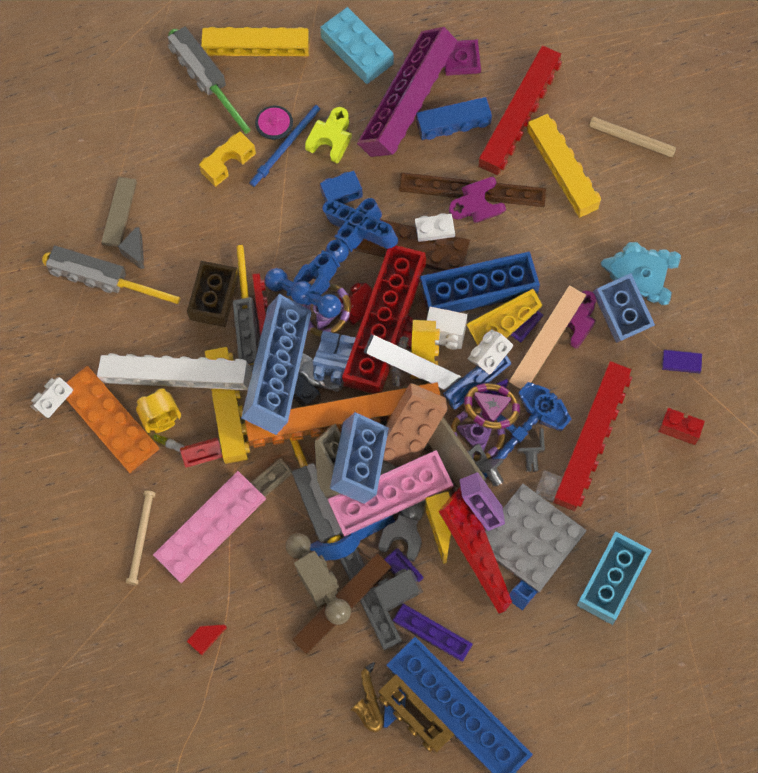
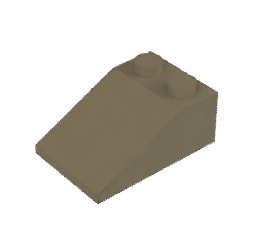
M336 424L329 427L315 440L317 482L326 498L341 494L330 489L341 436Z

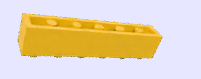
M302 27L202 28L201 47L208 56H309V29Z
M545 114L528 122V134L578 217L580 218L598 210L601 197L592 188L590 178L586 177L583 173L581 163L575 160L573 150L566 145L564 135L558 132L554 119Z
M227 347L205 351V357L209 360L224 358L228 361H234L233 353H229ZM211 388L225 464L248 460L247 453H250L249 442L244 440L247 430L245 423H241L243 408L242 405L238 406L237 400L241 399L240 391Z

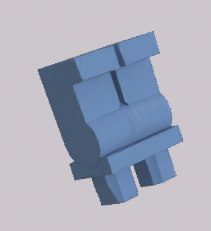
M323 331L319 348L313 360L314 379L322 381L325 375L331 376L330 380L333 384L340 385L343 381L342 376L356 338L341 335L340 338L339 334Z

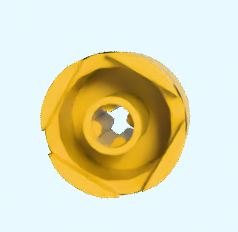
M159 389L154 394L137 400L136 412L148 433H151L150 430H154L155 433L166 431L176 424L175 420L177 418L179 420L181 418V413L171 393L166 392L165 389Z

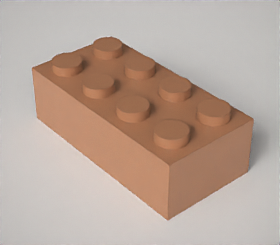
M412 383L409 384L385 425L389 430L383 457L384 461L400 467L419 458L448 410L445 397Z

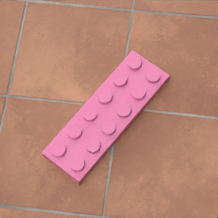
M437 450L380 475L377 495L365 504L343 494L329 498L328 502L345 537L422 502L425 498L452 488L453 483Z
M237 471L153 555L182 583L266 498Z

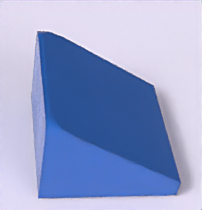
M521 580L509 595L512 603L519 609L524 610L537 594V591Z

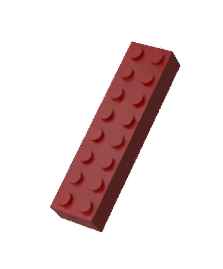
M397 245L387 249L342 376L344 386L372 394L382 393L391 365L364 353L371 334L398 346L420 283V276H422L426 265V254L424 252Z

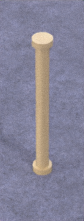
M144 491L143 494L145 499L130 575L126 580V583L130 585H138L137 576L152 499L155 498L156 494L153 491Z

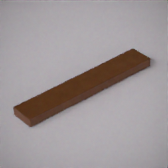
M377 553L336 595L337 599L345 600L352 610L392 567ZM326 606L292 639L306 654L336 626L326 618Z

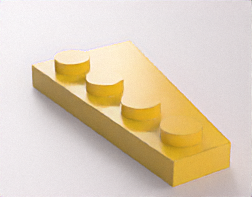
M534 289L466 325L477 346L483 340L484 335L491 329L508 338L542 307V303Z

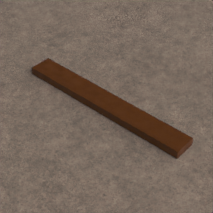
M401 172L399 192L460 198L464 196L463 187L478 181ZM496 183L495 187L486 191L484 196L486 201L545 207L547 188Z

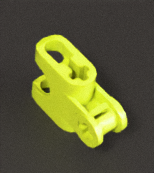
M336 107L331 111L326 122L317 120L306 140L305 150L314 153L319 146L329 145L332 147L330 152L331 161L339 163L352 137V133L346 131L349 126L347 110L343 107Z

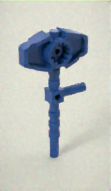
M527 382L518 392V395L528 414L532 415L522 424V427L519 426L517 428L513 424L506 427L512 433V438L509 442L505 443L503 448L492 459H505L508 456L507 454L514 449V446L523 441L528 435L527 432L532 429V426L538 420L544 426L562 431L572 420L562 400L557 399L558 397L554 393H549V389ZM500 414L496 420L500 422L506 420V418ZM482 472L486 479L488 477L487 474Z

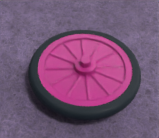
M268 106L258 113L255 126L261 136L271 140L281 139L291 131L293 118L291 113L284 107Z

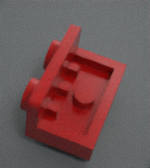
M357 282L350 288L351 292L348 296L351 310L348 321L351 324H355L365 314L373 291L367 283Z

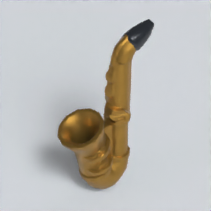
M372 662L361 672L362 685L364 686V692H366L365 698L368 704H365L362 698L350 711L355 712L359 716L365 728L370 732L376 733L382 730L384 721L369 675L375 665V662Z

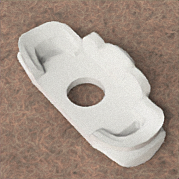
M302 354L299 373L312 386H318L335 392L343 388V381L340 385L333 384L330 380L331 376L325 375L322 381L315 380L313 376V360L308 355Z

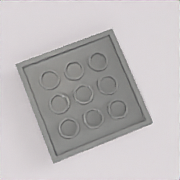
M522 484L503 508L505 525L489 531L486 530L485 532L496 561L540 593L587 530L525 484Z

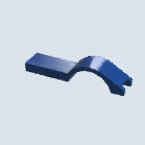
M393 515L386 517L334 543L316 541L311 544L310 550L315 551L318 556L322 555L325 561L341 559L354 552L360 544V540L394 523Z

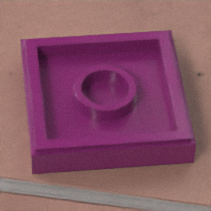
M478 39L457 41L454 51L446 60L445 75L481 73Z

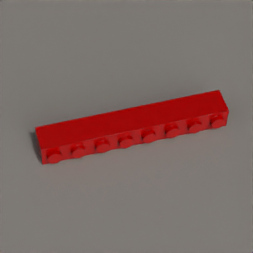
M543 45L541 46L482 152L478 167L495 175H499L501 170H505L508 164L507 158L509 155L512 156L514 154L515 144L517 141H521L524 127L528 128V122L532 119V113H536L539 108L538 102L540 98L544 99L547 93V86L551 85L555 78V71H559L562 66V61H560L562 53Z
M612 361L609 362L554 498V504L574 512L577 506H582L585 499L582 493L584 488L589 489L592 481L589 478L591 471L595 472L599 461H596L598 454H603L606 446L603 440L605 437L609 438L613 427L609 425L611 420L616 421L620 411L616 408L618 403L622 404L626 393H623L625 386L628 388L633 377L629 375L632 369Z

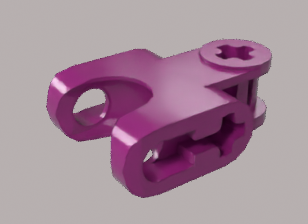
M489 177L463 187L464 196L453 200L450 204L449 214H452V218L459 220L472 216L474 223H478L503 214L507 210L503 203L489 204L484 196L486 191L495 187L497 183L495 177ZM456 205H458L459 208H463L461 210V213H458V211H454Z
M590 291L582 292L586 297L567 326L574 332L570 346L575 349L579 348L596 323V320L590 317L595 308L596 296Z

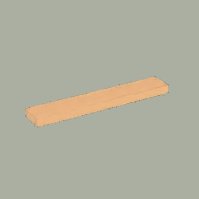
M569 285L509 383L520 390L527 382L532 383L586 297L584 293Z

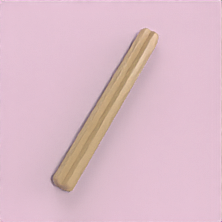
M592 117L589 124L594 129L673 157L676 150L674 146L596 117Z

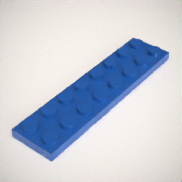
M416 637L386 665L394 675L397 674L491 773H516L533 755Z

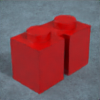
M667 408L658 432L696 445L705 421L690 415L685 418V413Z

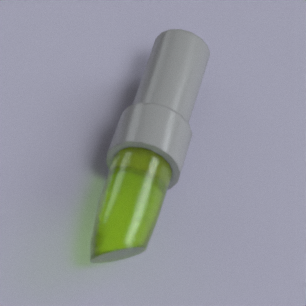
M154 434L155 441L165 445L167 448L180 452V448L184 447V445L177 443L173 439Z

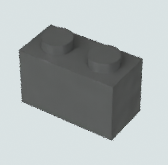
M402 569L395 573L396 577L391 580L386 578L377 583L378 587L374 588L385 611H390L423 593L412 570Z

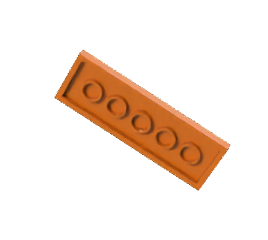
M86 366L66 382L73 389L66 398L67 402L129 474L159 450L158 445L89 366Z

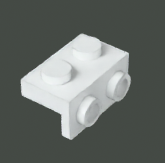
M441 213L437 216H421L415 219L418 242L455 237L452 214Z
M491 329L484 335L480 344L471 351V355L467 359L481 367L487 374H491L511 350L513 344L501 333Z
M60 377L51 378L44 387L46 389L42 394L38 392L31 400L33 404L30 407L35 411L41 412L46 418H49L73 391Z

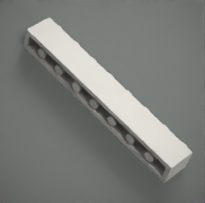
M110 353L108 355H101L97 377L103 383L248 390L252 368L243 359L228 361L224 358L209 360L204 357L191 359L185 356L180 358H172L170 356L157 358L152 355L137 357L133 354L119 356Z

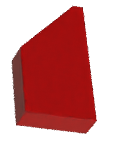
M224 624L200 626L186 642L200 655H203L227 629V626Z

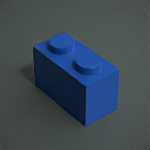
M354 171L344 172L338 177L328 178L320 183L321 193L325 202L336 200L346 204L363 197L362 187Z

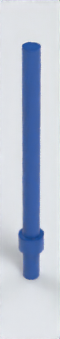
M317 105L309 111L268 161L257 169L256 175L249 182L252 187H255L262 178L268 175L269 169L320 111Z

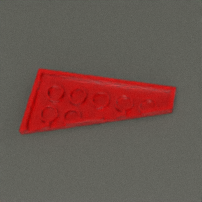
M460 486L438 512L498 614L507 610L512 600L485 529L462 498Z

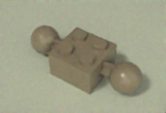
M302 533L291 535L286 541V551L291 557L299 559L294 562V565L302 583L317 608L325 603L327 604L325 615L329 622L335 625L344 624L350 618L351 608L345 600L337 599L336 595L338 594L337 589L339 586L332 571L329 572L327 563L322 555L318 556L315 551L309 553L311 542L306 535Z

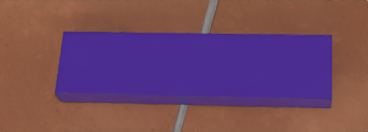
M404 603L393 619L394 623L461 662L464 661L473 645L471 642Z

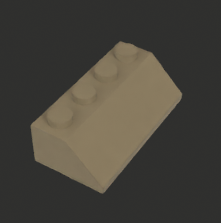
M443 417L424 449L430 452L437 450L454 487L452 489L454 493L460 487V479L477 472L485 482L484 475Z

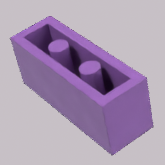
M477 472L460 479L462 498L485 529L489 531L505 525L503 507Z

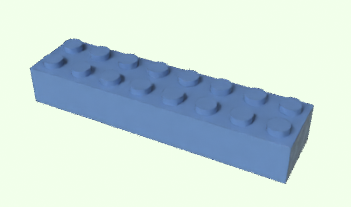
M278 294L267 309L241 416L242 419L275 435L288 423L312 312L281 294Z

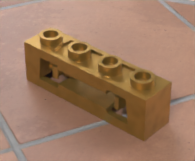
M397 674L378 691L380 695L378 699L386 707L390 705L395 710L393 715L400 722L404 720L409 725L408 731L414 737L419 736L424 741L422 745L430 753L432 751L437 753L455 735ZM398 687L408 696L407 700L429 723L433 722L440 729L441 733L432 725L427 730L433 737L431 739L423 731V726L402 705L399 706L391 698L393 695L400 702L405 697L397 689Z

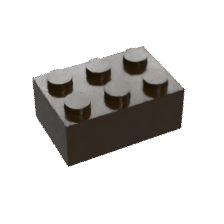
M206 261L200 262L187 308L189 320L226 327L239 281L237 267Z

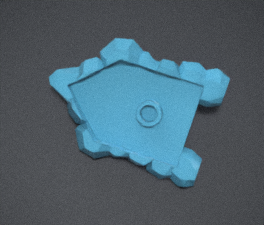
M629 242L623 248V252L616 253L614 257L603 259L601 266L610 273L613 281L631 273L643 298L647 297V300L653 303L658 302L661 305H667L672 295L670 290L663 287L668 268H678L681 255L676 251L659 250L657 252L652 249L649 251L637 242Z

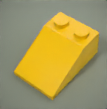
M448 491L425 498V511L443 564L447 563L451 532L438 511L449 500L450 495Z

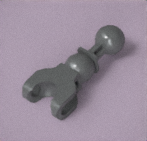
M425 500L400 511L397 521L384 528L379 543V551L387 552L393 541L404 540L408 544V560L414 562L417 559L422 545L417 527L418 521L424 515Z

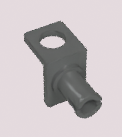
M543 428L539 429L540 447L517 449V454L524 453L526 455V472L532 471V465L533 472L539 471L537 454L545 451Z
M480 444L474 445L468 451V454L472 459L475 451L480 454L479 461L475 462L479 470L487 474L493 487L503 483L504 480L497 470V467L503 463V459H487Z

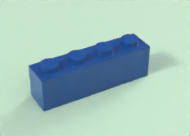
M486 97L416 113V123L421 140H431L442 135L449 136L455 132H466L477 127L484 128L491 124L492 119Z

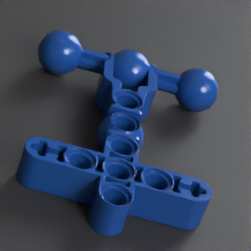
M373 198L365 199L356 209L336 200L325 202L322 209L331 224L340 227L338 234L334 236L336 240L330 241L325 251L322 250L321 254L317 255L309 265H303L294 278V282L288 280L287 274L282 269L273 268L269 270L265 276L266 287L275 292L287 291L286 295L291 296L292 300L298 304H306V306L313 304L317 306L319 313L325 318L337 316L342 309L340 299L332 294L321 295L330 287L329 281L336 273L337 268L340 267L339 263L345 261L349 252H352L363 239L387 249L393 248L398 243V238L392 226L380 220L382 212ZM312 279H316L313 285L309 283Z

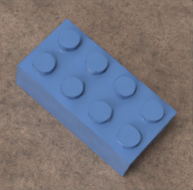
M356 412L343 422L330 489L363 504L377 495L388 427Z

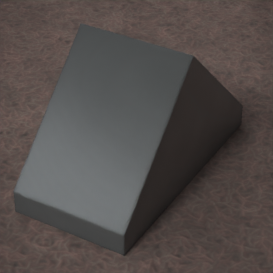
M137 227L118 247L124 257L140 269H144L142 233L140 228Z

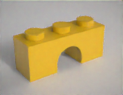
M238 132L236 135H232L225 144L218 146L209 157L202 159L199 164L200 171L216 187L229 176L224 163L229 159H236L243 165L256 154L255 146L243 133Z

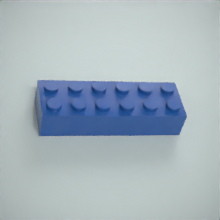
M530 251L420 276V287L427 313L430 307L462 312L513 300L532 289L538 294L540 287Z

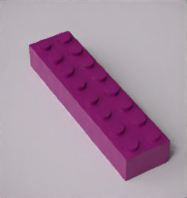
M445 27L421 31L357 142V145L370 157L393 155L397 151L398 145L405 137L408 127L413 123L417 111L422 107L425 97L430 93L433 83L438 79V74L446 65L449 55L454 51L457 40Z

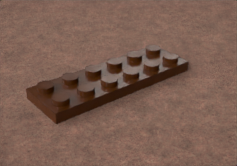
M380 219L392 226L398 238L397 246L421 251L426 254V268L446 271L464 266L470 244L469 239L455 236L418 242L416 227ZM363 239L353 249L354 251L379 257H385L387 248Z

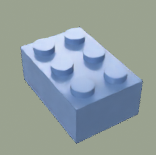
M631 273L593 291L616 343L655 326Z

